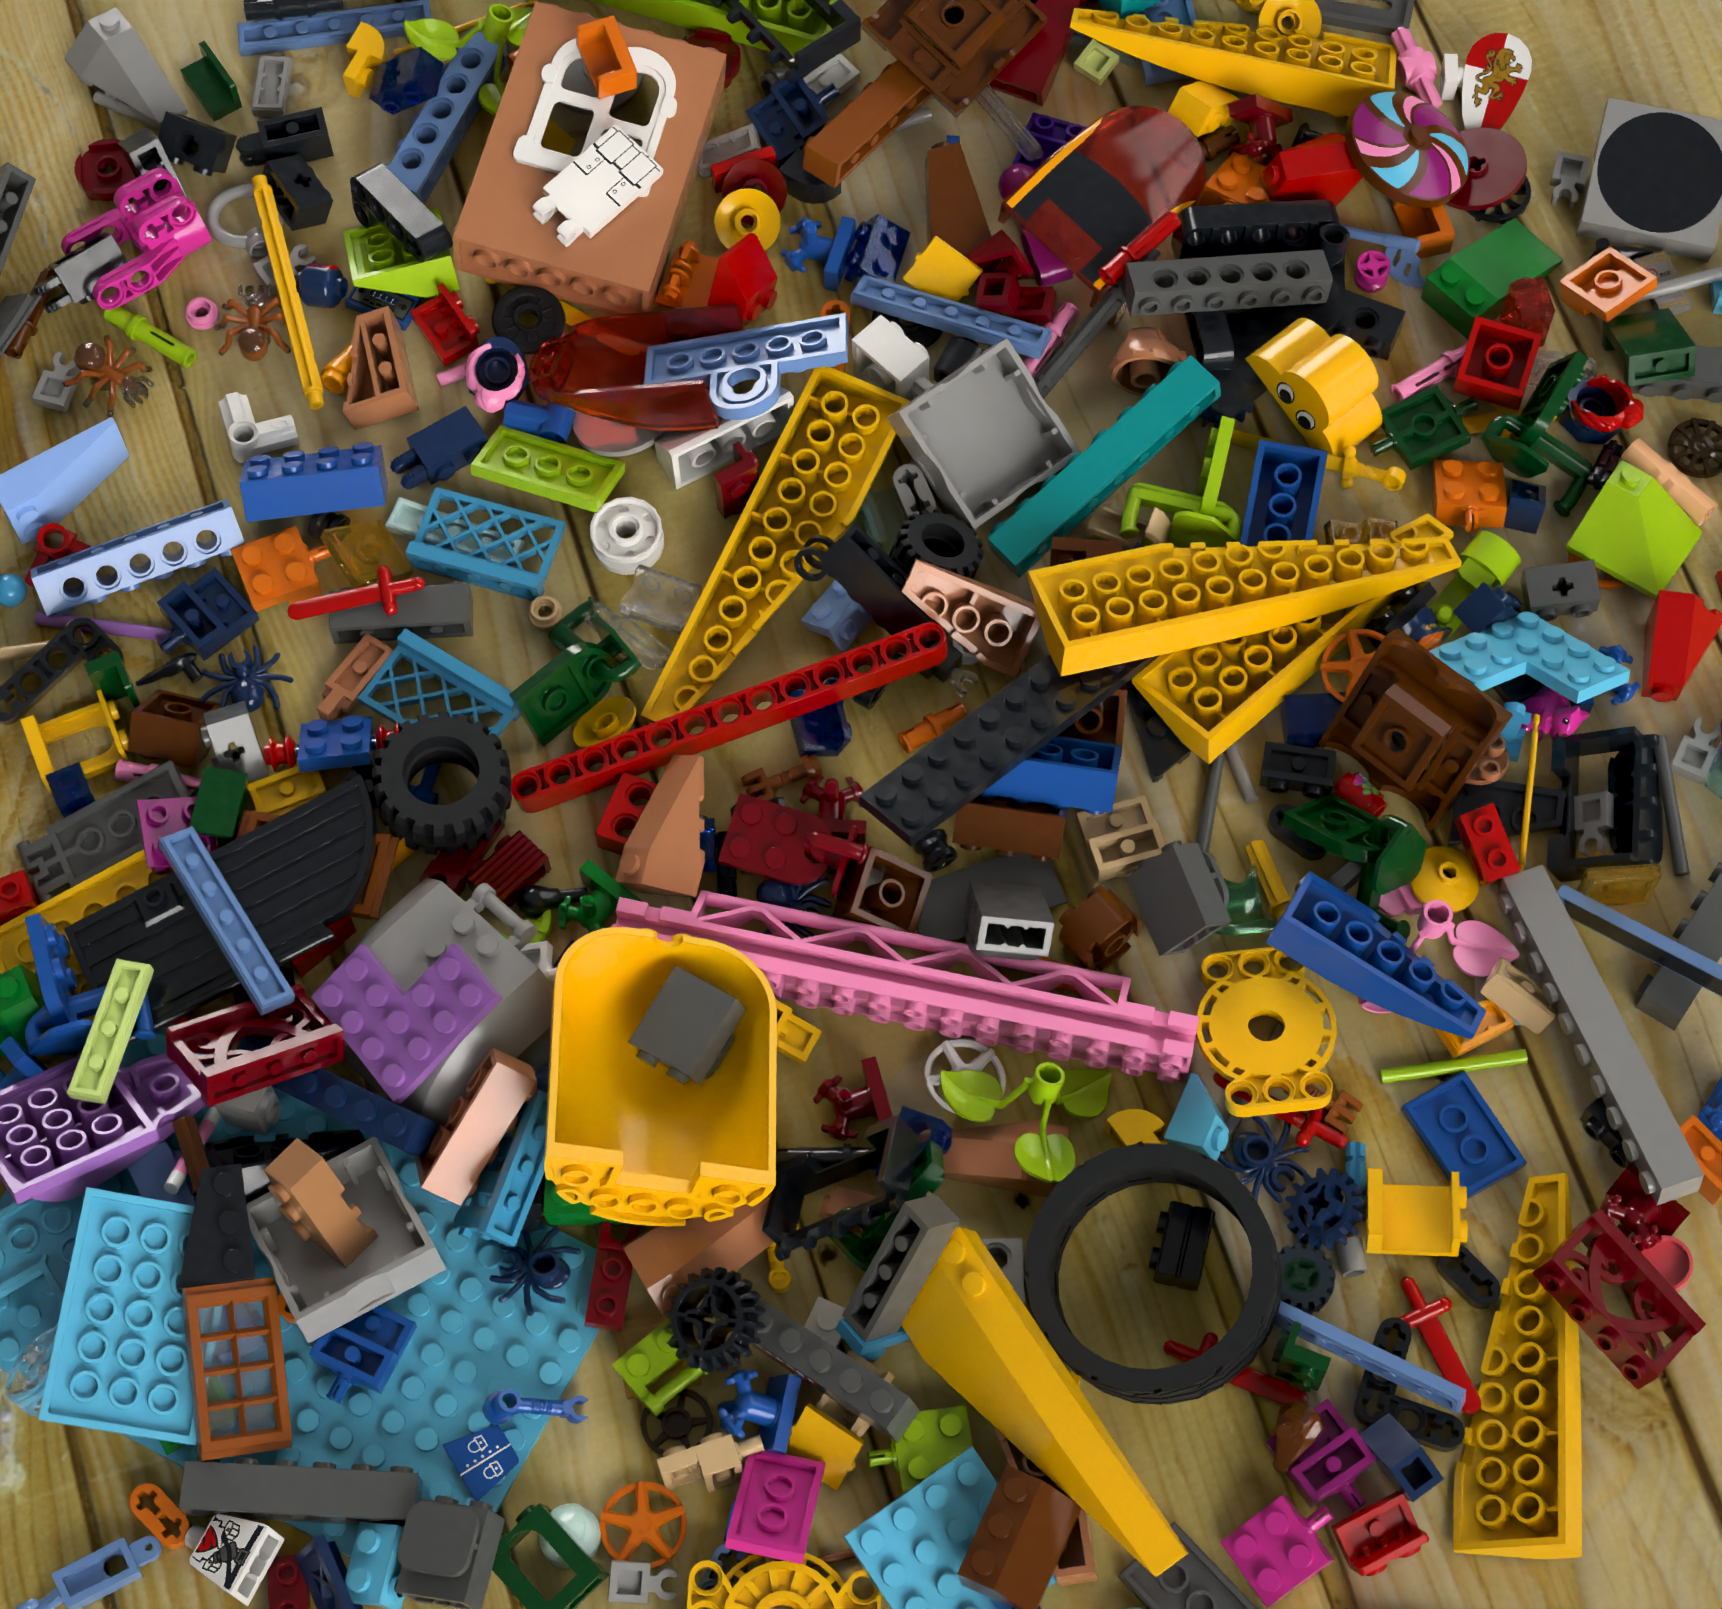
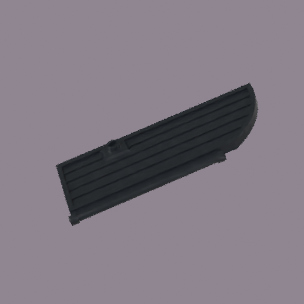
M360 774L209 853L278 967L323 943L327 944L335 940L334 932L328 925L349 915L364 890L373 865L377 832L375 810L366 782ZM175 872L64 928L91 990L107 985L116 959L150 964L153 967L154 973L147 989L153 1018V1032L243 986ZM136 1022L126 1049L128 1048V1045L140 1040L139 1038H136L133 1035V1033L136 1031Z

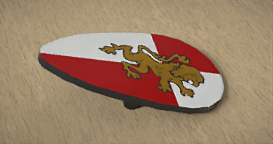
M1493 33L1483 36L1472 46L1467 55L1462 84L1461 101L1464 130L1472 128H1494L1501 130L1513 113L1525 90L1532 67L1529 49L1519 38L1508 33Z

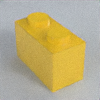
M1198 81L1179 88L1166 116L1198 137L1228 127L1234 120V118L1229 116L1228 104L1238 101L1239 98L1221 86Z

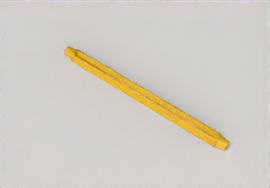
M256 175L252 178L254 186L252 192L258 216L261 220V228L303 394L308 400L310 409H320L324 406L322 397L324 391L317 364L315 363L314 352L299 293L297 292L282 226L279 222L273 190L268 185L265 175Z

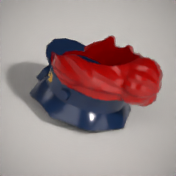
M1602 374L1592 379H1582L1575 388H1571L1566 397L1569 399V403L1559 415V423L1570 432L1577 442L1604 445L1622 431V428H1632L1643 420L1644 404L1639 399L1633 397L1630 387L1621 383L1620 380L1610 379L1606 374Z

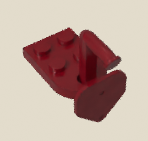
M740 793L718 863L793 886H804L814 883L828 872L836 875L831 895L832 898L837 899L850 860L854 859L858 864H862L868 853V844L864 843L861 845L856 843L858 826L852 825L846 840L833 836L828 826L812 814Z

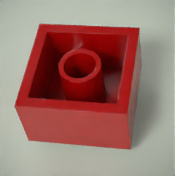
M1476 316L1453 392L1519 411L1542 334Z

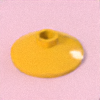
M1266 0L1258 16V28H1263V26L1275 27L1280 34L1289 36L1294 34V29L1307 30L1309 33L1308 37L1317 39L1322 25L1320 9L1314 0ZM1285 16L1291 19V26L1288 29L1282 26V19Z
M744 188L731 192L720 202L715 213L714 225L719 240L727 249H730L751 232L757 235L765 251L778 237L781 218L775 202L767 194L756 189ZM745 215H750L754 220L753 226L750 228H744L741 225V219Z
M624 696L610 697L598 702L577 721L573 730L575 744L580 749L626 733L636 717L637 710L635 704L631 699Z
M1445 846L1425 849L1421 870L1416 878L1409 883L1413 894L1422 904L1432 900H1442L1451 907L1453 913L1460 912L1472 904L1478 894L1480 885L1469 859L1461 852ZM1443 871L1448 872L1453 878L1446 877Z

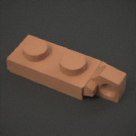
M365 634L326 681V689L322 693L324 700L317 708L320 719L325 721L337 720L343 710L349 713L353 707L355 708L359 703L358 696L394 649L370 634Z

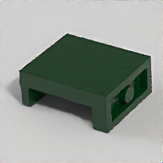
M1669 308L1616 316L1609 322L1603 320L1602 347L1605 351L1616 349L1624 361V381L1628 387L1695 376L1696 345Z

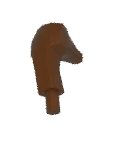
M1295 1401L1280 1407L1275 1434L1277 1438L1273 1466L1277 1472L1288 1471L1296 1459L1316 1441L1326 1427L1321 1415L1310 1405Z

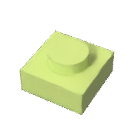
M1092 39L1074 62V69L1101 86L1118 64L1119 55Z

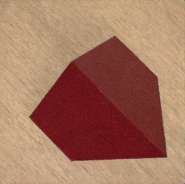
M1002 229L965 256L983 269L982 273L1013 272L1017 280L1035 279L1032 267L1017 245ZM980 276L975 281L977 286H979Z

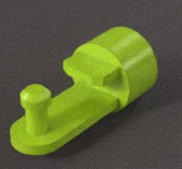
M1479 531L1459 556L1462 564L1457 574L1429 607V609L1432 608L1438 627L1452 628L1451 634L1446 639L1450 638L1463 623L1453 611L1483 582L1494 588L1497 585L1502 587L1521 564L1520 556L1508 542L1492 532Z

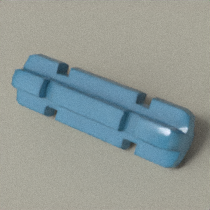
M1348 1142L1345 1146V1157L1347 1160L1345 1162V1173L1355 1180L1354 1183L1362 1188L1363 1193L1359 1197L1366 1201V1197L1363 1196L1366 1194V1162H1363L1366 1160V1145L1363 1142ZM1366 1207L1359 1210L1362 1215L1365 1214Z

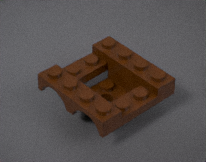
M887 0L874 14L861 22V27L883 50H887L932 92L933 97L957 119L1047 24L1048 17L1030 0ZM957 7L962 10L964 18L961 22L957 24L947 22L944 15L949 8ZM913 23L948 58H950L955 63V66L947 58H945L927 39H925L911 24Z
M1397 628L1385 636L1318 744L1323 748L1329 747L1340 750L1357 760L1367 771L1369 782L1378 791H1390L1409 800L1423 814L1426 821L1425 827L1432 830L1443 821L1459 797V791L1488 747L1497 740L1513 714ZM1453 730V732L1451 733V735L1449 736V738L1447 739V741L1435 757L1434 761L1432 762L1428 770H1426V766L1428 765V763L1430 762V760L1442 744L1447 734ZM1393 732H1399L1404 736L1406 740L1405 748L1395 745L1392 739Z

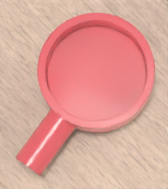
M1661 1235V1242L1656 1243L1652 1248L1644 1249L1641 1253L1678 1292L1687 1285L1692 1276L1693 1258L1690 1250L1682 1241L1672 1236Z

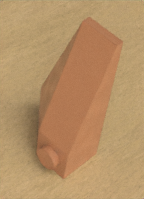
M770 1197L763 1199L753 1207L747 1205V1203L734 1209V1216L713 1222L706 1221L704 1217H697L686 1220V1226H653L622 1246L665 1320L669 1318L663 1312L667 1310L672 1311L674 1306L668 1297L672 1295L679 1296L680 1292L676 1284L685 1283L689 1285L688 1274L695 1273L700 1276L701 1268H710L714 1271L717 1267L725 1268L728 1272L732 1270L737 1271L774 1243L762 1230Z

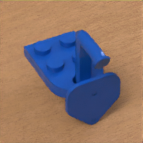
M40 913L25 917L39 984L46 1004L26 1024L25 1040L29 1055H71L82 1052L93 1020L81 1019L96 1014L106 986L75 995L74 989L78 988V981L72 967H68L66 956L70 955L71 951L66 936L64 934L60 935L54 923L49 924ZM147 992L136 1019V1031L133 1033L134 1037L146 1040L156 1037V1033L153 1032V1018ZM55 1024L56 1027L48 1029L43 1034L41 1033V1028Z

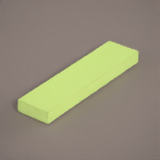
M116 959L67 1090L70 1098L106 1104L154 973V969L150 964Z

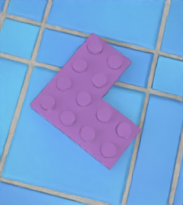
M454 943L447 948L406 993L371 949L360 944L311 996L332 1024L337 1023L344 1030V1040L391 1100L398 1104H402L439 1066L447 1055L503 999L464 949Z

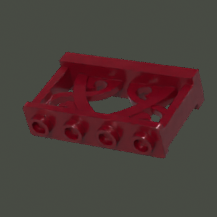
M298 984L291 987L295 994V1001L262 1016L252 1000L168 1027L166 1029L167 1057L179 1066L200 1091L201 1100L207 1107H211L343 1061L344 1030L337 1023L332 1024L305 994V989ZM302 1019L297 1025H292L294 1020ZM252 1034L275 1037L269 1046L255 1051L231 1050L238 1039Z
M1601 1208L1581 1221L1572 1230L1571 1234L1533 1271V1276L1541 1283L1543 1288L1552 1295L1568 1313L1570 1318L1581 1327L1597 1348L1610 1359L1636 1389H1640L1658 1378L1691 1338L1706 1325ZM1580 1241L1588 1249L1586 1256L1573 1250ZM1565 1260L1575 1261L1584 1269L1573 1268L1570 1270L1563 1262ZM1601 1281L1611 1285H1621L1631 1296V1310L1636 1320L1622 1318L1607 1311L1602 1296ZM1664 1332L1671 1340L1665 1348L1657 1333ZM1646 1337L1653 1349L1652 1359L1645 1353L1648 1347Z

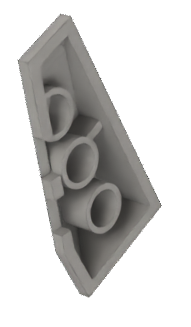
M116 7L86 22L64 57L67 65L83 83L90 87L92 85L97 86L111 99L117 98L130 106L131 111L158 127H161L166 111L182 115L188 114V109L134 28Z

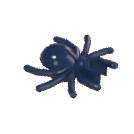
M258 645L253 646L254 664L246 649H244L246 658L241 663H236L232 652H230L228 662L232 670L227 665L225 655L220 653L218 655L219 663L224 674L228 676L211 673L206 669L202 670V674L211 679L227 682L209 690L199 699V702L204 703L211 696L226 689L222 694L220 708L227 705L228 696L231 694L232 704L245 701L248 711L251 713L258 709L264 701V689L262 687L264 686L272 697L274 708L279 709L278 694L271 684L264 680H282L292 683L294 679L282 674H261L278 661L280 653H275L272 659L259 668L261 655Z
M828 878L819 879L804 890H802L803 886H793L767 879L761 882L756 891L758 902L802 911L813 909L821 914V910L815 903L821 904L826 908L832 907L830 901L816 895H808L821 885L828 884ZM785 922L784 925L791 930V923ZM792 923L793 928L804 937L815 936L801 925ZM769 929L762 933L772 935Z
M1252 1116L1253 1120L1262 1127L1267 1138L1255 1132H1245L1236 1137L1233 1143V1152L1238 1162L1245 1167L1229 1162L1221 1154L1218 1157V1161L1225 1167L1241 1174L1250 1173L1248 1176L1240 1179V1181L1245 1185L1255 1179L1252 1194L1257 1202L1260 1185L1263 1180L1264 1189L1276 1202L1281 1203L1283 1199L1277 1192H1283L1286 1187L1278 1182L1277 1176L1280 1174L1285 1175L1293 1182L1295 1173L1292 1169L1297 1171L1302 1177L1303 1174L1307 1173L1306 1170L1293 1160L1283 1158L1301 1152L1307 1153L1310 1151V1148L1308 1146H1297L1280 1152L1290 1133L1291 1124L1285 1121L1283 1132L1278 1144L1275 1146V1138L1268 1124L1260 1116Z
M556 1226L546 1234L534 1252L530 1234L528 1231L521 1230L527 1253L525 1249L519 1246L512 1247L500 1244L501 1249L507 1250L502 1253L503 1261L505 1263H513L514 1265L510 1268L499 1265L501 1276L491 1275L489 1279L495 1283H517L508 1292L501 1295L498 1301L502 1303L508 1300L524 1284V1306L529 1316L534 1314L530 1296L531 1286L532 1290L544 1299L564 1304L566 1302L565 1298L550 1295L540 1289L539 1286L546 1290H555L565 1285L570 1277V1268L565 1260L559 1258L556 1254L571 1253L579 1255L581 1250L570 1246L553 1247L543 1250L550 1239L560 1231V1228Z

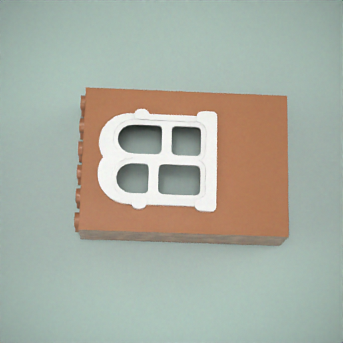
M536 1L453 235L455 270L516 287H540L552 293L556 298L648 323L724 90L727 54L721 53L712 47L703 48L692 45L679 38L663 37L650 30H638L627 27L617 21L637 73L651 76L659 87V95L649 124L640 126L610 116L609 112L615 95L598 99V97L566 90L561 86L568 66L575 60L582 59L576 45V27L599 20V18H595L586 12L577 13L566 10L553 3L545 4ZM558 102L590 110L594 114L580 155L595 143L605 131H608L617 124L629 137L639 139L642 142L641 148L663 168V175L591 239L583 232L567 247L557 239L559 233L556 229L568 219L557 211L542 225L533 216L535 212L533 205L539 199L546 197L543 194V187L578 157L545 149L541 146L553 106Z

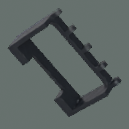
M709 0L713 6L724 2L731 9L726 19L731 24L741 20L751 30L746 36V39L751 44L761 40L771 50L766 57V60L771 65L782 61L789 68L784 75V78L789 83L795 82L861 41V18L843 0H837L831 5L825 0H804L833 30L794 53V57L738 0Z
M1635 726L1573 734L1567 737H1553L1551 770L1562 781V790L1566 791L1560 834L1548 835L1547 869L1560 882L1655 871L1656 862L1644 860V843L1656 841V831L1645 830L1646 809L1656 808L1658 802L1656 797L1646 796V782L1648 776L1658 774L1659 766L1654 763H1647L1648 747L1659 745V735H1642ZM1635 749L1632 853L1627 852L1575 859L1574 796H1578L1579 756Z
M898 1114L867 1127L865 1138L874 1148L825 1169L809 1152L779 1163L776 1173V1186L771 1192L762 1228L776 1243L774 1253L779 1261L788 1259L791 1250L801 1246L807 1251L814 1249L819 1239L831 1234L837 1239L844 1237L849 1227L863 1222L868 1227L877 1223L879 1215L889 1211L893 1215H898L902 1205L907 1201L920 1141L916 1133ZM881 1165L877 1184L885 1191V1195L796 1230L805 1195Z

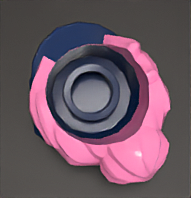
M491 337L483 341L468 356L465 366L466 385L469 388V393L474 395V402L477 406L487 412L495 413L501 410L504 404L511 399L518 400L531 381L525 354L521 353L519 347L506 337Z

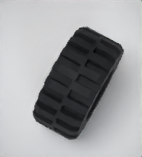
M438 712V717L429 718L428 713L417 716L418 721L413 724L407 720L398 726L399 733L397 735L392 732L385 738V749H378L375 756L376 766L372 768V782L380 819L385 826H389L390 834L393 837H398L399 840L405 838L406 847L415 851L418 850L419 846L424 847L425 854L437 855L438 850H446L447 855L458 854V848L466 847L467 851L478 847L477 840L482 838L484 841H487L495 834L494 825L497 827L502 826L506 819V810L510 809L511 769L507 752L502 749L500 739L494 733L489 735L488 727L480 721H476L474 725L471 724L470 716L458 714L457 718L450 717L449 712ZM447 762L461 765L471 771L477 779L476 785L467 796L447 805L425 803L417 799L409 791V784L414 776L425 767L436 763Z

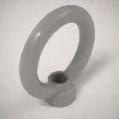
M240 184L229 187L215 196L208 206L206 224L209 232L217 241L226 246L247 249L250 257L254 259L268 256L262 228H252L243 236L231 234L221 226L219 215L225 205L238 198L254 197L252 192L253 184ZM278 212L279 222L281 223V226L283 227V224H284V221H285V220L282 218V216H281L280 213Z

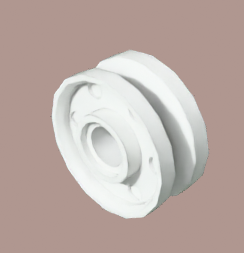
M622 497L603 504L599 511L594 514L590 524V537L594 554L599 563L610 572L621 575L639 574L651 568L660 559L665 547L661 518L656 509L645 500L634 497ZM625 534H633L629 538H622Z

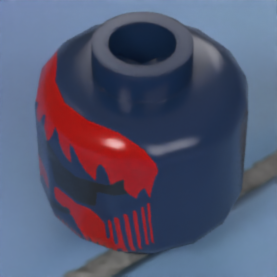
M310 263L296 276L297 292L307 306L335 308L348 291L347 279L343 277L342 271L336 265Z

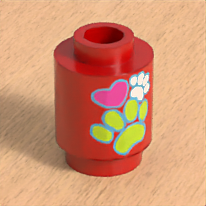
M1350 772L1346 773L1334 786L1337 790L1336 796L1377 818L1388 806L1383 800L1384 795L1360 772L1353 775Z

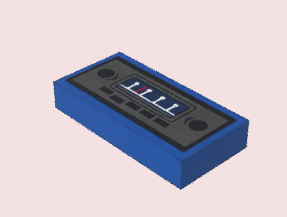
M356 286L353 287L345 300L347 308L362 314L389 306L399 322L401 330L406 331L412 321L410 311L421 305L420 299L411 295Z

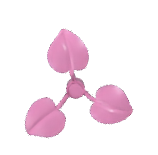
M1409 883L1380 897L1379 909L1389 916H1398L1405 911L1409 916L1420 914L1417 920V928L1420 933L1409 948L1413 953H1415L1425 937L1436 939L1446 932L1448 942L1456 946L1452 953L1455 965L1469 976L1486 978L1500 957L1511 963L1520 954L1508 938L1493 927L1480 921L1468 920L1461 922L1455 930L1454 937L1453 929L1455 924L1451 922L1453 918L1451 907L1442 900H1432L1422 904L1413 894ZM1357 996L1358 1003L1363 1009L1379 1014L1391 1013V1011Z

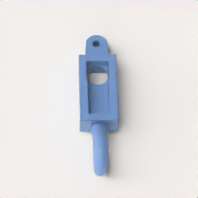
M145 1536L129 1545L125 1538L122 1537L52 1573V1578L57 1586L39 1601L36 1598H31L14 1609H54L63 1602L67 1609H82L142 1578L143 1575L139 1568L159 1558L162 1553V1545L154 1536ZM149 1546H153L152 1550L147 1551ZM119 1555L124 1557L127 1563L124 1571L112 1577L105 1573V1562Z

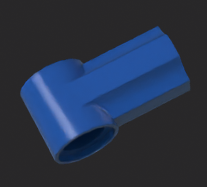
M511 399L507 402L504 410L503 426L566 445L576 412L573 408L561 402H549L546 406Z

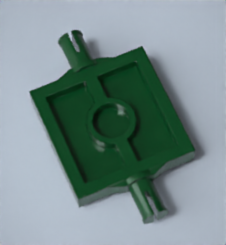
M1435 385L1382 409L1381 427L1386 437L1369 443L1370 451L1376 457L1381 453L1394 449L1411 471L1459 449L1471 442V434L1463 424L1462 416L1477 411V401L1474 397H1470L1455 405L1444 396L1438 385Z

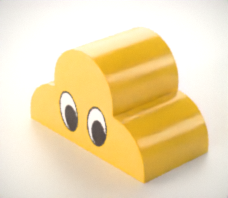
M1299 318L1245 358L1312 449L1328 451L1327 454L1343 457L1345 446H1357L1382 425L1381 409L1372 394L1377 389L1379 383L1376 368L1365 350L1348 336L1336 334L1330 337L1314 321L1307 318Z

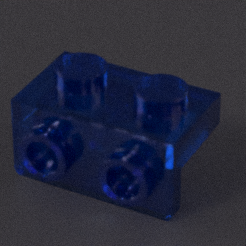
M876 214L867 222H861L854 234V239L857 240L855 247L849 253L845 262V266L848 268L844 279L852 282L857 277L867 275L895 283L911 232L879 214Z
M827 679L824 684L832 685L837 681L836 679ZM795 690L790 694V697H799L803 695L805 690ZM844 700L790 719L799 757L806 754L808 757L814 754L816 757L838 756L851 742L852 729L846 719L843 708Z

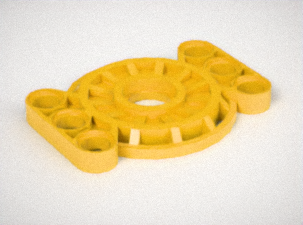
M1274 947L1213 953L1205 957L1201 965V980L1209 989L1201 1000L1197 1016L1200 1017L1196 1039L1201 1053L1209 1065L1225 1079L1231 1081L1225 1089L1224 1105L1226 1110L1236 1117L1316 1110L1324 1108L1332 1098V1080L1327 1074L1320 1072L1333 1053L1337 1037L1336 1016L1332 1005L1322 990L1303 976L1306 967L1300 964L1294 970L1284 969L1280 965V961L1291 957ZM1253 961L1260 963L1264 969L1258 974H1251L1243 966L1247 962ZM1220 965L1228 973L1224 977L1214 978L1208 974L1207 970L1211 966ZM1307 989L1310 993H1312L1320 1003L1316 1004L1313 998L1307 992H1305V990ZM1212 999L1214 1005L1210 1015H1203L1206 1006ZM1325 1013L1330 1022V1030L1324 1029L1322 1016ZM1269 1016L1283 1024L1284 1032L1276 1040L1262 1041L1250 1033L1248 1024L1253 1018ZM1202 1027L1208 1031V1043L1205 1042ZM1329 1042L1323 1056H1319L1321 1046ZM1318 1083L1325 1088L1326 1093L1320 1097H1313L1306 1092L1305 1088L1309 1084ZM1281 1087L1288 1092L1289 1096L1285 1100L1276 1101L1269 1096L1268 1092L1272 1088ZM1244 1091L1251 1096L1252 1100L1248 1104L1238 1105L1232 1101L1231 1096L1235 1092Z
M805 1552L803 1564L789 1561H774V1558L753 1554L732 1567L726 1575L714 1561L703 1560L696 1563L690 1570L688 1577L686 1609H772L775 1606L781 1605L791 1607L792 1609H881V1594L872 1582L874 1592L870 1598L863 1600L854 1595L852 1592L854 1580L863 1577L872 1582L864 1569L852 1573L844 1583L839 1574L826 1562ZM764 1558L765 1564L753 1568L745 1574L741 1570L748 1564ZM808 1561L820 1567L829 1576L824 1578L818 1571L806 1566V1562ZM708 1568L715 1572L718 1581L714 1588L702 1590L696 1585L695 1574L699 1570ZM734 1576L738 1582L732 1588L729 1581ZM834 1582L840 1589L838 1593L832 1587Z

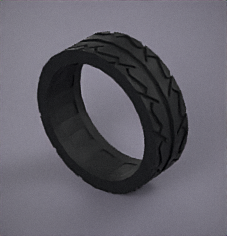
M1145 1143L1110 1149L1085 1161L1083 1165L1076 1167L1054 1187L1040 1208L1041 1211L1035 1218L1026 1247L1025 1272L1027 1273L1025 1274V1282L1030 1308L1042 1333H1044L1051 1346L1076 1375L1082 1377V1379L1102 1392L1132 1403L1174 1404L1199 1399L1223 1387L1224 1384L1231 1382L1253 1362L1268 1338L1266 1337L1272 1331L1281 1300L1282 1270L1276 1242L1254 1195L1232 1171L1210 1157L1174 1144ZM1152 1182L1174 1183L1202 1191L1220 1202L1238 1219L1247 1234L1251 1247L1252 1278L1248 1298L1235 1324L1222 1340L1204 1354L1180 1365L1158 1369L1126 1367L1105 1360L1084 1347L1073 1335L1066 1323L1059 1299L1058 1274L1062 1255L1074 1228L1094 1206L1106 1197L1130 1186Z

